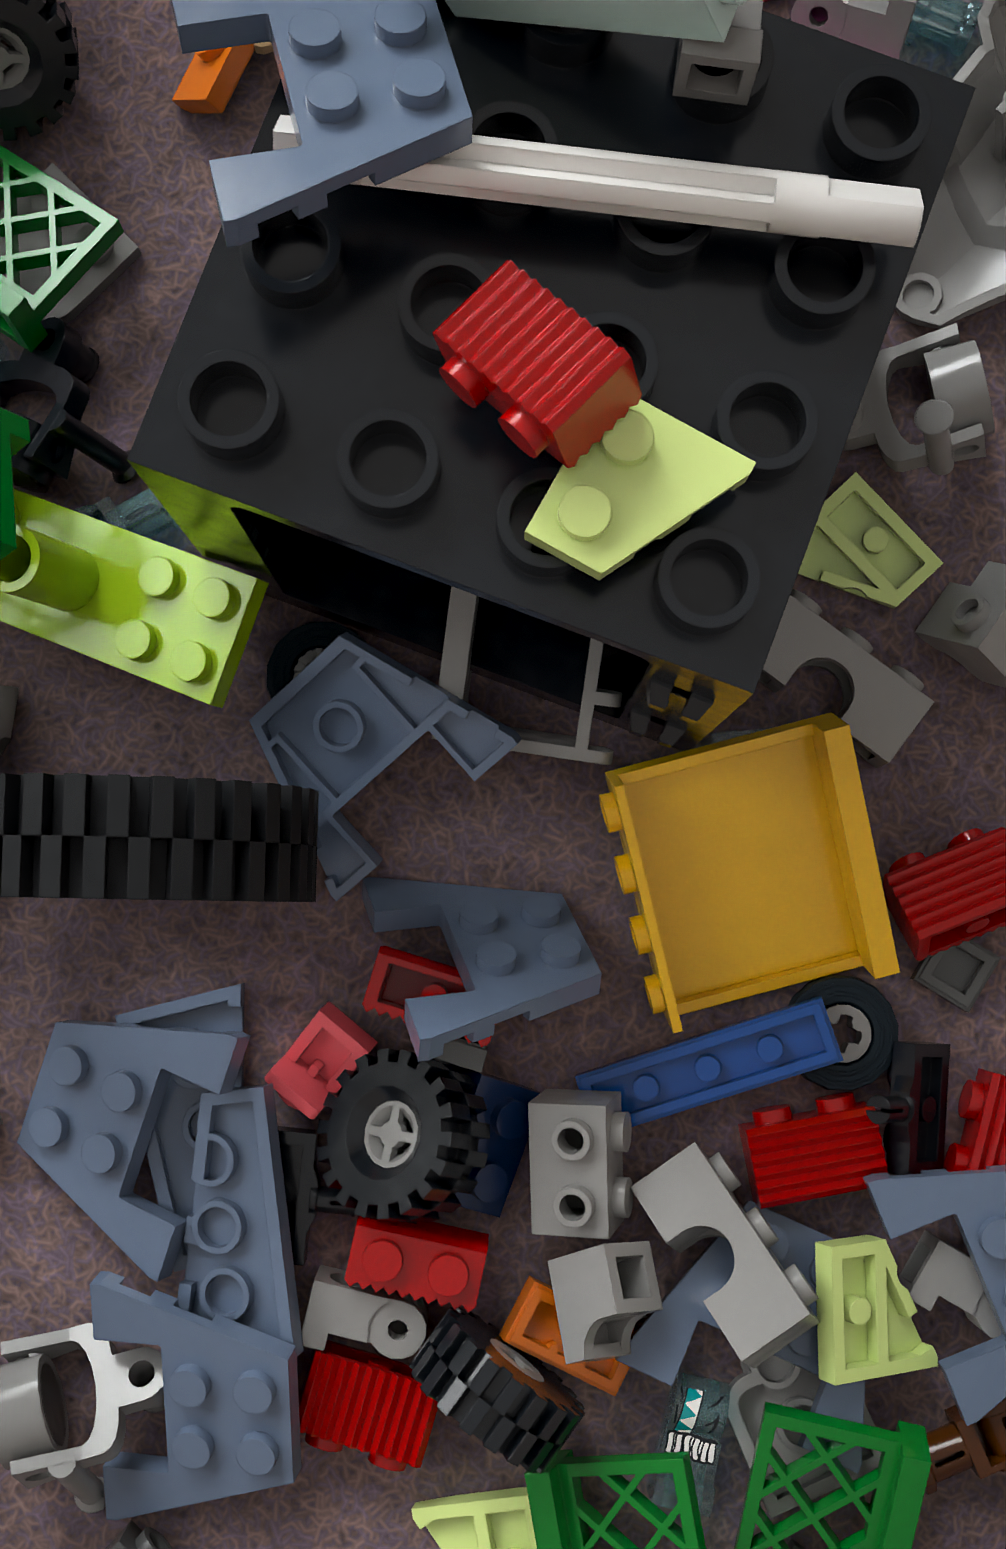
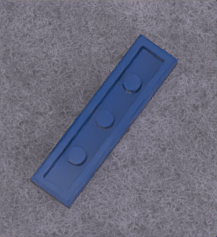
M818 996L579 1073L575 1076L579 1090L621 1091L622 1112L630 1113L631 1124L634 1127L844 1060L822 996Z

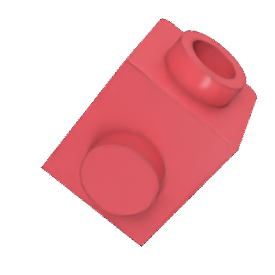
M328 1001L314 1016L286 1054L269 1070L264 1079L268 1084L273 1083V1089L277 1091L279 1097L288 1106L301 1111L309 1119H315L326 1107L323 1104L328 1092L338 1093L342 1088L336 1079L345 1069L356 1071L358 1067L355 1060L365 1054L369 1055L378 1042Z

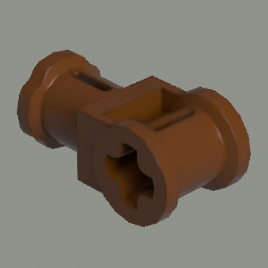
M1006 1398L979 1421L969 1426L961 1418L956 1405L947 1408L944 1411L949 1423L926 1433L932 1462L925 1489L927 1495L937 1491V1483L970 1468L980 1479L997 1472H1006Z

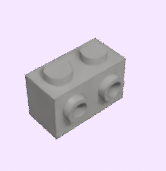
M545 1089L528 1102L532 1234L610 1239L622 1224L624 1218L630 1217L633 1207V1191L630 1188L633 1186L630 1177H623V1152H628L630 1148L632 1124L630 1113L622 1112L621 1091Z

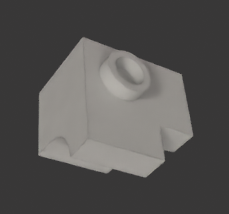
M988 561L971 586L949 582L915 633L933 648L955 659L982 682L1006 688V564Z
M649 1241L605 1243L547 1261L566 1365L630 1355L631 1334L636 1322L639 1319L647 1318L646 1314L663 1310Z

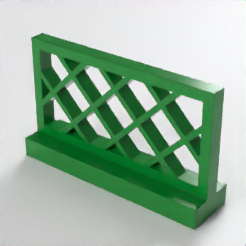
M0 145V167L3 168V182H0V201H4L5 217L0 219V237H5L6 255L0 256V332L32 353L48 335L41 324L42 319L123 234L124 230L117 218ZM44 194L48 197V211L17 215V198ZM86 222L96 227L83 242L62 245V227ZM49 229L50 248L19 253L18 234ZM51 266V276L34 295L20 287V271Z
M765 1401L734 1549H767L770 1546L774 1549H790L784 1539L810 1524L815 1527L827 1544L828 1548L826 1549H912L932 1464L925 1426L898 1420L896 1431ZM776 1427L805 1434L815 1449L786 1465L772 1445ZM855 1446L881 1451L878 1468L854 1481L837 1458V1456ZM769 1463L775 1472L766 1476ZM826 1463L842 1487L813 1503L797 1481V1478ZM786 1486L801 1510L773 1525L760 1507V1500L779 1488ZM872 1491L869 1504L864 1495ZM853 1501L866 1520L863 1529L840 1541L824 1517ZM756 1523L762 1532L753 1536Z
M564 1449L557 1453L544 1473L540 1474L538 1471L535 1473L526 1471L524 1473L537 1549H593L601 1537L614 1549H640L612 1524V1521L626 1502L658 1529L644 1549H654L664 1535L680 1549H706L689 1451L574 1457L572 1449ZM673 1473L678 1503L669 1515H666L637 1489V1486L646 1474ZM622 1475H635V1476H634V1478L631 1480V1482H629V1481H628L626 1478H624ZM599 1476L620 1495L606 1517L584 1499L580 1477ZM679 1514L682 1528L674 1522ZM589 1526L595 1531L591 1537Z

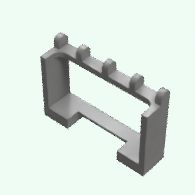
M451 586L438 686L468 703L472 677L470 663L479 596ZM592 638L590 640L577 736L510 727L522 738L510 751L595 764H612L614 750L603 746L589 745L594 706L621 707L623 693L597 688L604 643Z

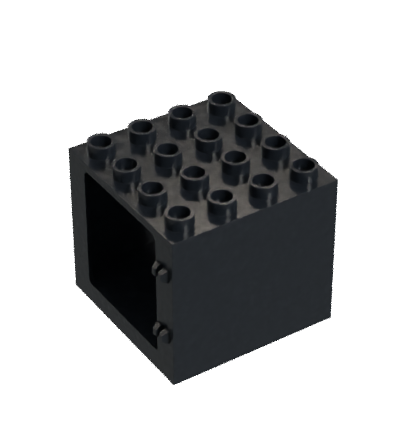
M436 0L473 116L472 135L827 175L831 179L917 188L921 192L924 210L920 232L914 248L819 237L818 239L348 184L327 193L328 207L298 219L291 209L259 223V237L240 246H226L221 225L127 461L204 559L269 583L265 593L266 596L442 661L451 586L479 596L470 663L472 673L580 713L590 640L592 638L604 643L597 688L623 693L621 707L595 705L593 718L625 729L635 736L657 741V744L668 748L673 747L681 751L690 750L755 692L976 87L762 10L761 30H763L761 61L747 105L672 96L680 38L456 17L445 0ZM694 64L697 69L709 76H723L734 70ZM281 79L251 154L272 151L273 130L280 115L290 116ZM507 260H512L519 269H524L531 279L536 278L543 288H548L555 298H561L567 307H573L580 317H585L593 327H598L605 337H611L618 347L625 348L633 361L642 392L641 400L757 462L744 484L733 491L731 489L710 502L691 515L689 521L662 539H655L636 552L631 560L600 581L524 539L527 526L563 464L545 449L536 458L527 455L507 436L500 426L498 418L502 414L486 400L482 401L476 408L470 407L452 391L439 372V368L446 361L432 333Z

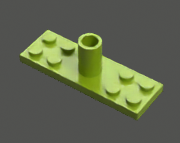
M14 489L17 548L0 560V621L206 704L223 708L269 583Z

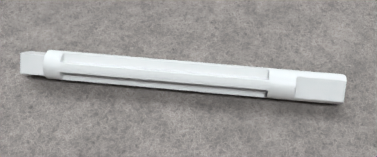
M280 115L273 130V150L298 147L291 116ZM472 135V143L376 186L369 179V175L350 183L353 185L818 239L819 237L912 248H914L920 232L924 210L921 192L917 188L831 179L827 175Z

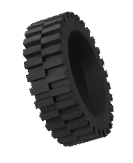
M0 773V897L316 902L319 792L315 791V789L293 785L252 783V781L242 780L217 781L212 778L137 777L122 774L103 776L81 773H64V775Z

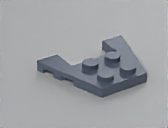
M170 0L182 54L261 42L272 43L298 147L209 160L214 194L227 247L240 246L258 238L259 223L291 209L297 218L301 219L328 207L327 193L368 175L369 179L376 186L472 143L473 116L436 0Z
M348 632L335 639L249 720L278 784L311 788L319 792L317 856L327 875V878L324 880L326 887L336 901L366 877L383 860L340 812V808L427 731L431 732L474 781L497 763L522 739L515 730Z
M377 877L363 878V903L373 932L440 926L466 992L405 999L404 1021L418 1062L431 1060L443 1055L445 1043L467 1035V1038L472 1043L494 1035L495 1024L523 1014L528 1021H531L599 994L602 972L562 894Z
M84 1020L56 1022L17 1143L149 1278L158 1282L172 1274L185 1235L186 1219L135 1194L133 1189L171 1074L173 1073L218 1095L232 1092L251 1035L238 1031L212 1032L199 1031L196 1028L143 1027L140 1024Z
M1006 1165L986 1166L984 1170L948 1172L946 1169L921 1170V1174L890 1176L888 1173H872L864 1176L863 1180L881 1224L890 1239L952 1214L955 1218L1001 1331V1335L938 1361L961 1418L967 1426L974 1424L1006 1398Z
M746 1201L742 1206L746 1213L756 1206L780 1241L770 1248L783 1268L786 1269L795 1263L816 1293L815 1242L833 1240V1238L768 1208L760 1209L755 1202ZM715 1237L693 1262L692 1267L674 1288L661 1300L663 1310L652 1312L633 1334L630 1340L631 1354L615 1358V1360L673 1386L698 1321L722 1331L703 1301L720 1290L732 1275L734 1252L727 1239ZM814 1301L809 1306L817 1317V1303ZM817 1325L775 1353L774 1356L819 1376ZM821 1380L810 1412L864 1424L865 1380L836 1386ZM801 1433L797 1445L810 1452L813 1451L815 1447L807 1436ZM855 1446L837 1456L844 1468L859 1474L862 1466L863 1447Z
M100 1271L90 1283L94 1340L149 1344L161 1347L168 1455L158 1456L119 1452L118 1456L113 1460L105 1462L103 1465L106 1519L120 1520L294 1483L302 1468L296 1345L218 1314L211 1321L179 1308L178 1298L155 1290L151 1296L123 1286L125 1277L110 1271Z

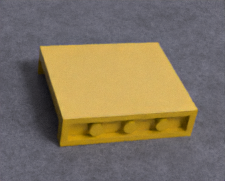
M830 712L604 772L609 792L599 795L602 815L608 833L619 831L624 854L614 856L616 873L623 894L634 892L639 915L628 917L629 926L638 955L649 954L653 971L652 975L643 977L645 992L652 1014L663 1012L673 1033L683 1031L679 1015L864 966L874 979L900 973L850 725Z

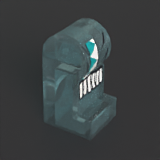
M678 1371L673 1386H670L653 1453L689 1451L700 1516L710 1518L716 1492L713 1484L722 1447L720 1439L724 1432L729 1409L730 1387L729 1383ZM673 1473L648 1474L645 1485L651 1502L658 1506L673 1509L678 1503Z

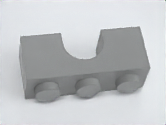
M792 589L759 681L776 693L786 685L799 668L816 666L829 671L838 680L842 689L843 702L837 717L850 725L855 753L875 768L890 763L934 701L921 692L924 689V684L914 674L897 665H893L891 669L870 654L873 647L864 637L846 627H842L840 631L819 616L822 613V609L814 600L804 593Z
M694 1142L630 1188L665 1243L678 1253H682L697 1241L707 1237H721L730 1242L734 1252L732 1275L720 1290L703 1302L741 1362L755 1368L820 1323L809 1306L819 1298L795 1263L786 1269L783 1268L770 1248L780 1241L756 1206L746 1213L732 1192L742 1184L721 1153L717 1152L709 1158Z

